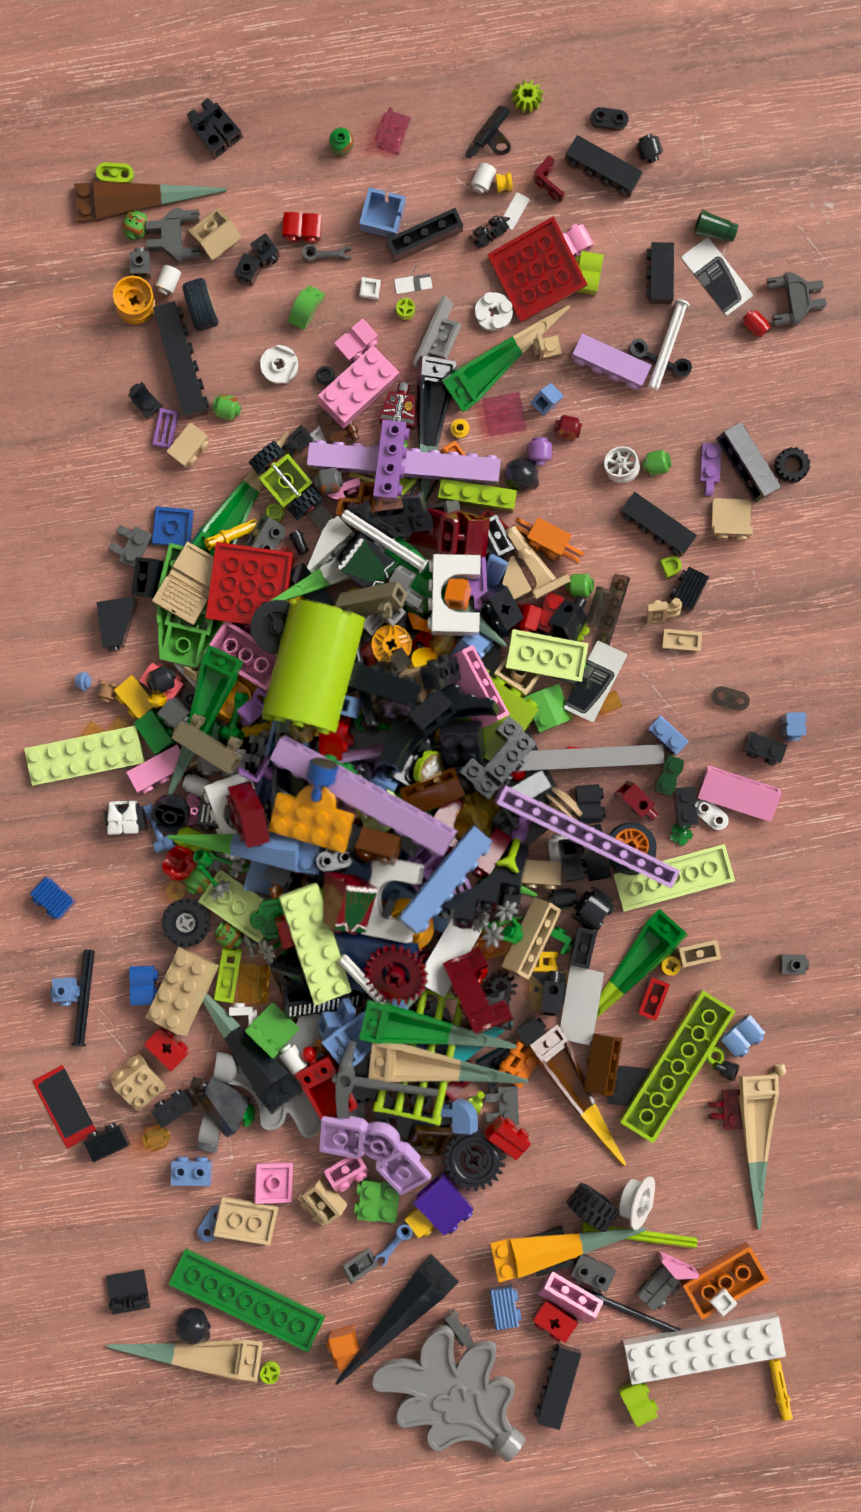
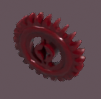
M392 944L391 949L386 945L383 950L378 948L376 953H371V958L366 961L368 965L364 967V971H367L364 978H369V982L366 985L373 984L374 987L370 989V992L376 989L378 993H376L375 997L377 998L382 994V1002L387 997L390 1000V1004L396 999L398 1006L402 999L407 1005L409 997L414 1002L416 996L420 997L421 991H425V985L428 983L426 978L428 972L425 971L426 965L420 964L423 959L421 957L416 958V952L411 954L410 948L404 950L402 945H400L399 949L394 944ZM393 962H399L408 968L410 972V980L408 982L404 978L406 975L405 968ZM384 966L388 969V973L385 978L383 976Z

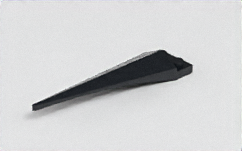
M432 1253L417 1267L385 1315L337 1379L336 1385L341 1383L444 1299L459 1283V1280Z

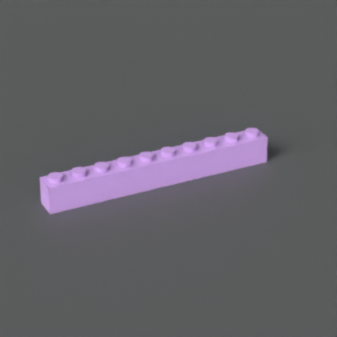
M315 440L314 443L309 442L307 466L309 469L315 470L336 468L338 472L376 475L380 445H371L370 448L358 443L347 446L343 442L326 444L325 441ZM410 448L407 451L406 459L402 460V466H405L404 477L447 479L466 483L498 485L501 459H498L495 455L478 457L477 454L467 453L466 456L459 455L458 452L440 454V451L437 450L421 452L420 449Z
M285 735L279 739L270 760L277 767L290 770L291 774L295 777L306 779L309 761L316 757H325ZM338 765L336 783L328 788L332 794L334 793L335 797L342 799L343 803L347 806L358 808L363 815L376 818L377 822L381 825L394 828L397 834L410 837L415 844L428 847L429 851L433 854L443 856L446 853L457 830Z
M504 784L501 785L494 799L495 803L670 888L673 887L680 873V870Z

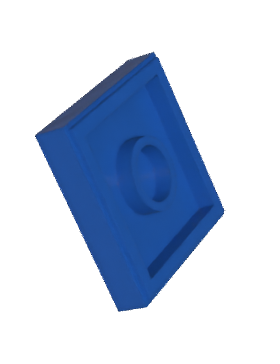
M155 506L152 545L169 546V543L185 546L187 541L191 543L194 510Z

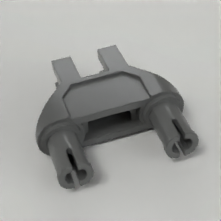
M177 207L172 209L162 220L146 221L147 233H161L162 239L146 240L148 251H164L179 263H183L185 259H202L201 246L184 248L182 244L183 222H200L199 209L182 210V208Z
M785 272L783 276L768 277L766 279L768 290L783 287L786 289L789 313L772 315L773 327L789 324L792 327H796L808 312L824 310V307L827 306L825 298L810 300L809 295L810 293L822 291L824 288L823 280L807 282L792 272Z

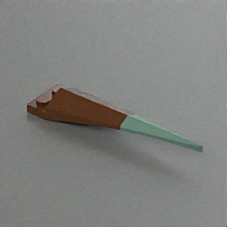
M102 181L74 183L78 223L98 222L124 215L134 210L139 211L227 191L226 188Z

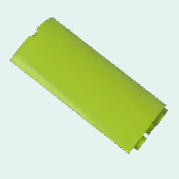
M291 600L261 713L263 715L262 719L286 723V720L293 721V725L304 727L307 724L318 728L317 732L329 734V731L336 733L365 618L355 613L349 612L348 614L340 608L317 602L297 600V603H295L296 600Z

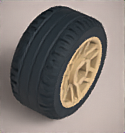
M198 278L183 283L182 290L195 329L203 331L216 327L219 322L205 279Z

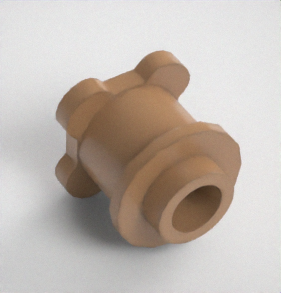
M99 680L98 683L101 685L99 693H96V696H99V700L110 703V700H115L113 697L114 689L119 685Z

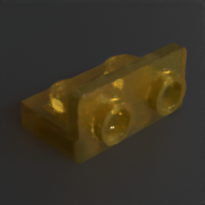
M240 963L237 1002L267 1003L269 997L268 985L271 975L270 965Z

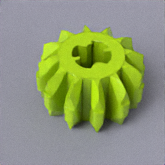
M523 80L522 85L516 84V89L512 90V95L514 96L512 97V103H516V109L522 107V113L526 109H528L529 113L533 112V108L539 109V104L543 103V98L541 97L543 90H539V83L533 85V80H530L529 84H527Z

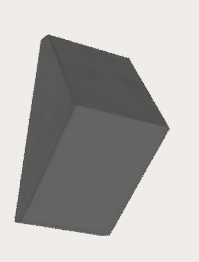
M367 1248L344 1260L341 1267L349 1283L353 1284L378 1266L370 1248Z

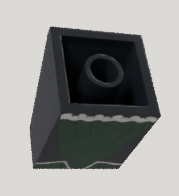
M359 530L356 531L336 557L337 568L364 588L385 584V580L388 576L393 575L398 565L397 559L376 541Z

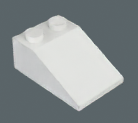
M339 516L330 519L326 527L323 528L307 566L311 573L338 556L354 535L353 531Z

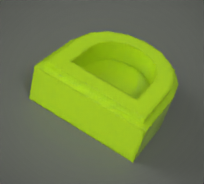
M669 556L659 561L666 579L678 574L681 570L682 563L675 556Z

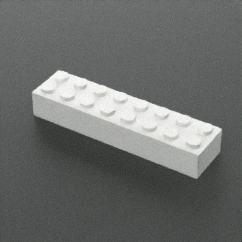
M775 1312L685 1328L676 1332H663L623 1340L632 1385L786 1356L780 1321Z

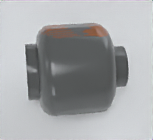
M336 468L320 470L318 477H315L316 489H320L322 494L339 492L340 487H343L341 472H338Z

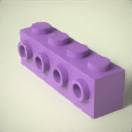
M383 420L373 494L374 500L397 502L398 497L402 496L403 485H400V478H404L405 466H402V460L407 457V447H404L405 440H409L410 432L406 422Z

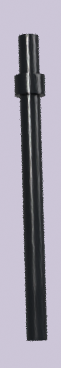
M580 1287L601 1299L603 1305L667 1332L682 1330L603 1296V1293L593 1292Z

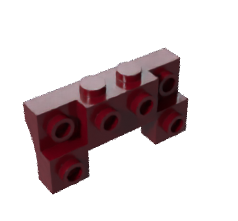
M479 947L443 963L453 985L451 991L454 997H458L461 1002L458 1005L463 1016H467L476 1035L493 1027L497 1028L514 1019L506 1001L502 1000L490 1006L475 974L489 967Z

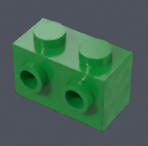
M159 709L150 710L134 722L154 754H161L177 743V741L172 739L174 728L168 727L163 722L164 719L157 714L160 711Z

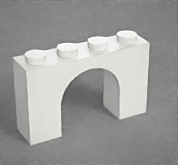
M434 554L433 560H429V572H433V579H429V591H432V598L428 599V610H432V617H428V629H432V635H479L480 613L450 610L442 601L441 590L448 583L449 579H479L481 555Z
M236 774L204 786L206 790L203 793L207 804L210 803L213 809L210 810V815L213 822L217 821L219 826L216 829L217 834H238V832L236 833L235 830L228 826L226 821V811L228 808L226 795H229L227 787L250 781L254 791H256L253 780L241 774ZM267 824L268 833H272L269 831L270 826ZM225 853L226 858L230 857L232 861L241 858Z
M397 859L395 866L389 864L384 866L372 860V875L368 882L376 886L378 892L366 933L361 934L404 943L412 942L413 932L398 919L389 916L387 920L381 916L384 910L382 906V893L385 887L395 880L422 884L425 864Z

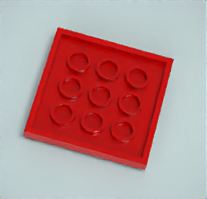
M554 216L487 254L520 322L528 320L588 286Z
M216 542L206 619L251 625L253 614L262 604L288 590L293 553Z

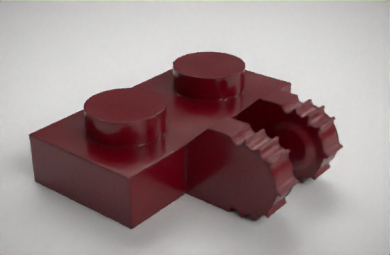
M740 1089L722 1090L723 1101L708 1102V1107H723V1113H711L708 1116L709 1119H723L725 1130L743 1129L738 1096L740 1095Z

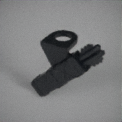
M499 105L494 110V113L483 125L476 137H474L472 141L474 145L468 149L466 158H472L479 150V147L484 148L487 144L498 155H505L510 152L511 143L498 130L510 113L507 107ZM503 143L507 145V148L505 150H498L496 146Z

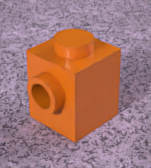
M462 578L449 579L444 598L449 609L467 610L471 594L468 580Z

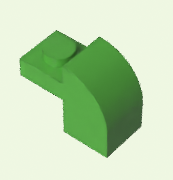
M310 285L305 290L302 289L292 307L288 322L305 330L311 323L316 308L324 300L325 293Z

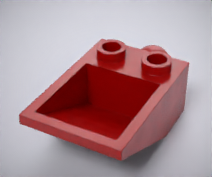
M310 1046L305 1047L301 1052V1057L305 1062L309 1063L297 1072L295 1076L320 1120L322 1121L323 1116L337 1119L336 1084L332 1082L334 1074H338L340 1065L330 1052L316 1059V1050ZM324 1067L328 1070V1072L324 1073L322 1071ZM352 1091L348 1101L349 1112L358 1107Z

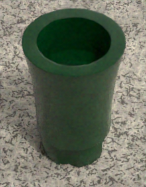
M701 209L695 225L694 235L733 242L739 225Z

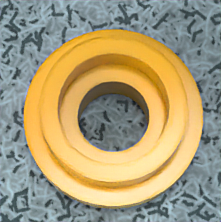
M464 419L453 421L451 424L452 435L457 438L467 436L469 433L468 422ZM458 425H462L464 429L462 431H458L456 427Z

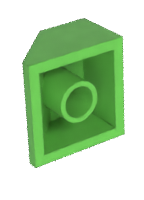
M559 684L524 697L526 700L530 698L538 703L537 707L540 710L533 719L538 734L574 719L572 713L564 709L566 700Z

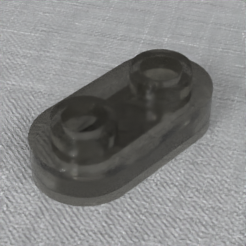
M720 686L711 693V699L714 704L728 709L742 711L750 703L749 696L746 693ZM720 692L725 694L724 699L718 697ZM739 697L743 699V704L737 703Z

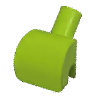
M481 1091L476 1096H470L467 1100L474 1106L477 1116L482 1109V1099L485 1096Z

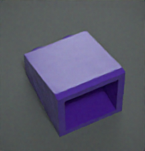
M441 1172L415 1195L413 1204L444 1236L447 1233L452 1234L458 1228L457 1224L460 1221L464 1220L465 1222L473 1215L472 1211L474 1209L472 1204L452 1181L447 1178L444 1172Z

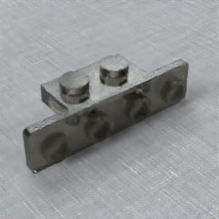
M614 574L609 590L600 586L596 587L586 619V623L597 628L592 644L593 647L597 641L610 646L630 581L629 576Z

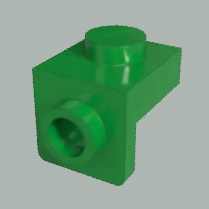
M556 926L555 929H552L550 936L564 943L559 951V954L564 955L565 952L569 953L573 946L572 938L565 935L566 930Z

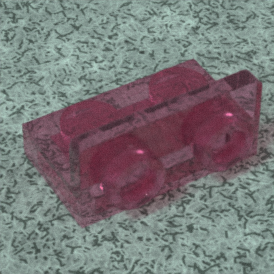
M389 107L388 111L383 113L381 123H383L382 128L377 130L375 136L377 148L399 155L411 122V117L393 112V108Z

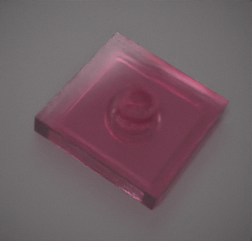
M520 392L482 399L489 437L527 430Z

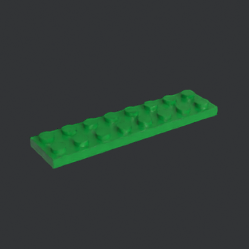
M188 1248L185 1249L168 1284L306 1352H309L326 1316Z

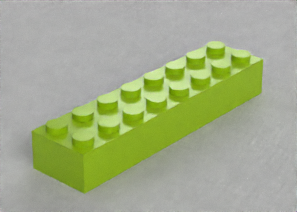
M700 989L618 1119L619 1122L654 1144L736 1011Z

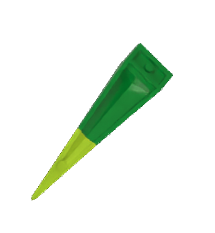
M658 909L645 923L625 958L601 992L597 1018L670 956L676 947L688 936L661 909Z

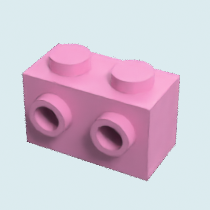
M347 1157L324 1171L336 1192L347 1190L350 1188L351 1183L364 1180L367 1177L366 1174L370 1173L362 1157L358 1159Z

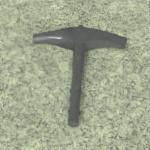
M349 1040L338 1074H334L332 1082L336 1084L338 1119L350 1118L348 1101L353 1086L404 1092V1094L438 1096V1089L355 1077L353 1055L357 1042L354 1040Z

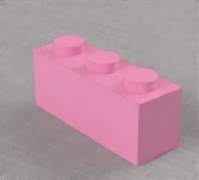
M179 745L173 746L126 772L138 793L143 792V794H146L154 789V785L158 783L163 785L171 780L170 776L174 774L181 750Z
M551 1272L546 1277L538 1294L588 1324L597 1317L603 1303L601 1299L554 1272Z

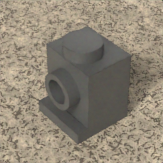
M135 248L134 252H130L131 276L151 278V255L146 249ZM137 260H143L141 263H136Z

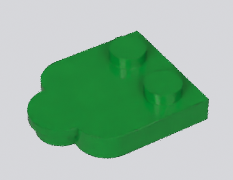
M280 899L263 900L259 904L258 910L254 911L249 919L251 926L256 930H260L267 939L279 938L274 918L285 915Z

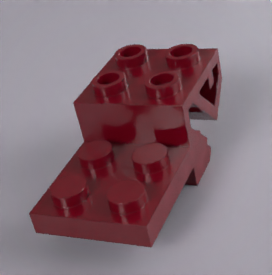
M428 508L433 518L434 527L431 530L413 532L409 537L410 544L437 550L438 554L455 555L457 550H459L462 555H481L480 558L486 556L490 518L458 510L447 513Z

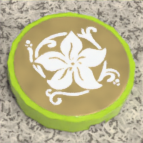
M429 750L422 754L424 756L416 761L413 777L415 781L418 782L443 772V759L440 753Z

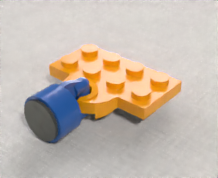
M320 757L311 759L306 779L314 784L306 786L297 797L280 792L277 794L269 829L270 832L338 852H346L354 814L336 809L335 795L328 789L329 786L336 783L339 769L336 762Z

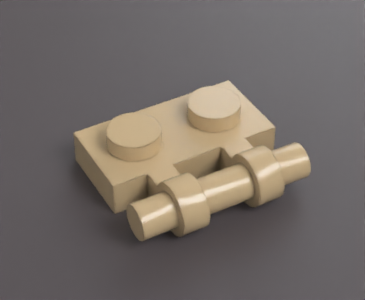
M678 598L672 600L670 604H667V601L662 602L660 600L651 602L647 605V624L666 622V619L677 618L681 613L682 602Z

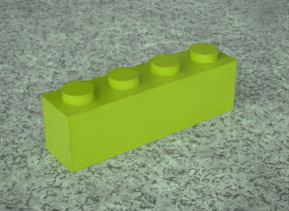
M441 479L438 501L458 500L459 505L513 513L517 490Z

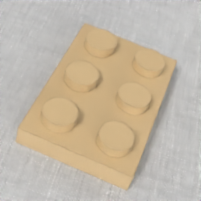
M221 1196L213 1236L270 1245L279 1207L277 1205L255 1204L254 1201Z

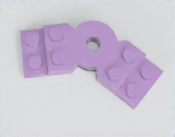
M323 1116L319 1152L355 1159L362 1157L365 1153L368 1157L377 1160L376 1170L400 1195L430 1180L431 1174L419 1162L421 1156L409 1143L400 1141L398 1132L391 1125L383 1122L368 1124L363 1118L352 1116L343 1120Z

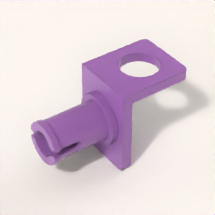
M260 687L256 688L252 698L237 711V714L242 717L240 723L244 727H250L262 715L264 702L259 699L258 695L260 694L266 698L267 693Z
M267 755L255 775L239 766L237 767L239 774L256 783L262 777L271 781L273 779V768L268 766L270 758Z

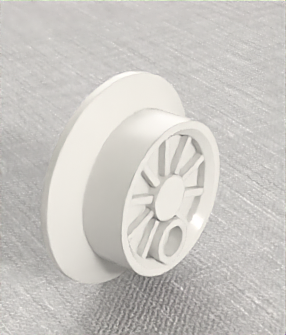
M651 1176L646 1177L643 1182L631 1179L621 1197L620 1216L630 1219L631 1228L634 1230H638L643 1225L653 1206L655 1180Z

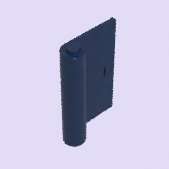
M346 931L341 933L333 932L340 956L347 955L364 974L367 972L364 971V967L368 965L366 961L371 958V953H376L378 948L383 950L385 945L390 949L392 944L397 949L402 945L404 950L410 948L411 954L416 952L418 955V943H404L361 934L362 932H357V934H350ZM393 962L394 964H400L405 968L406 975L404 978L408 982L410 980V972L408 968L399 962ZM384 966L383 976L385 978L388 973V969ZM345 970L350 988L366 992Z

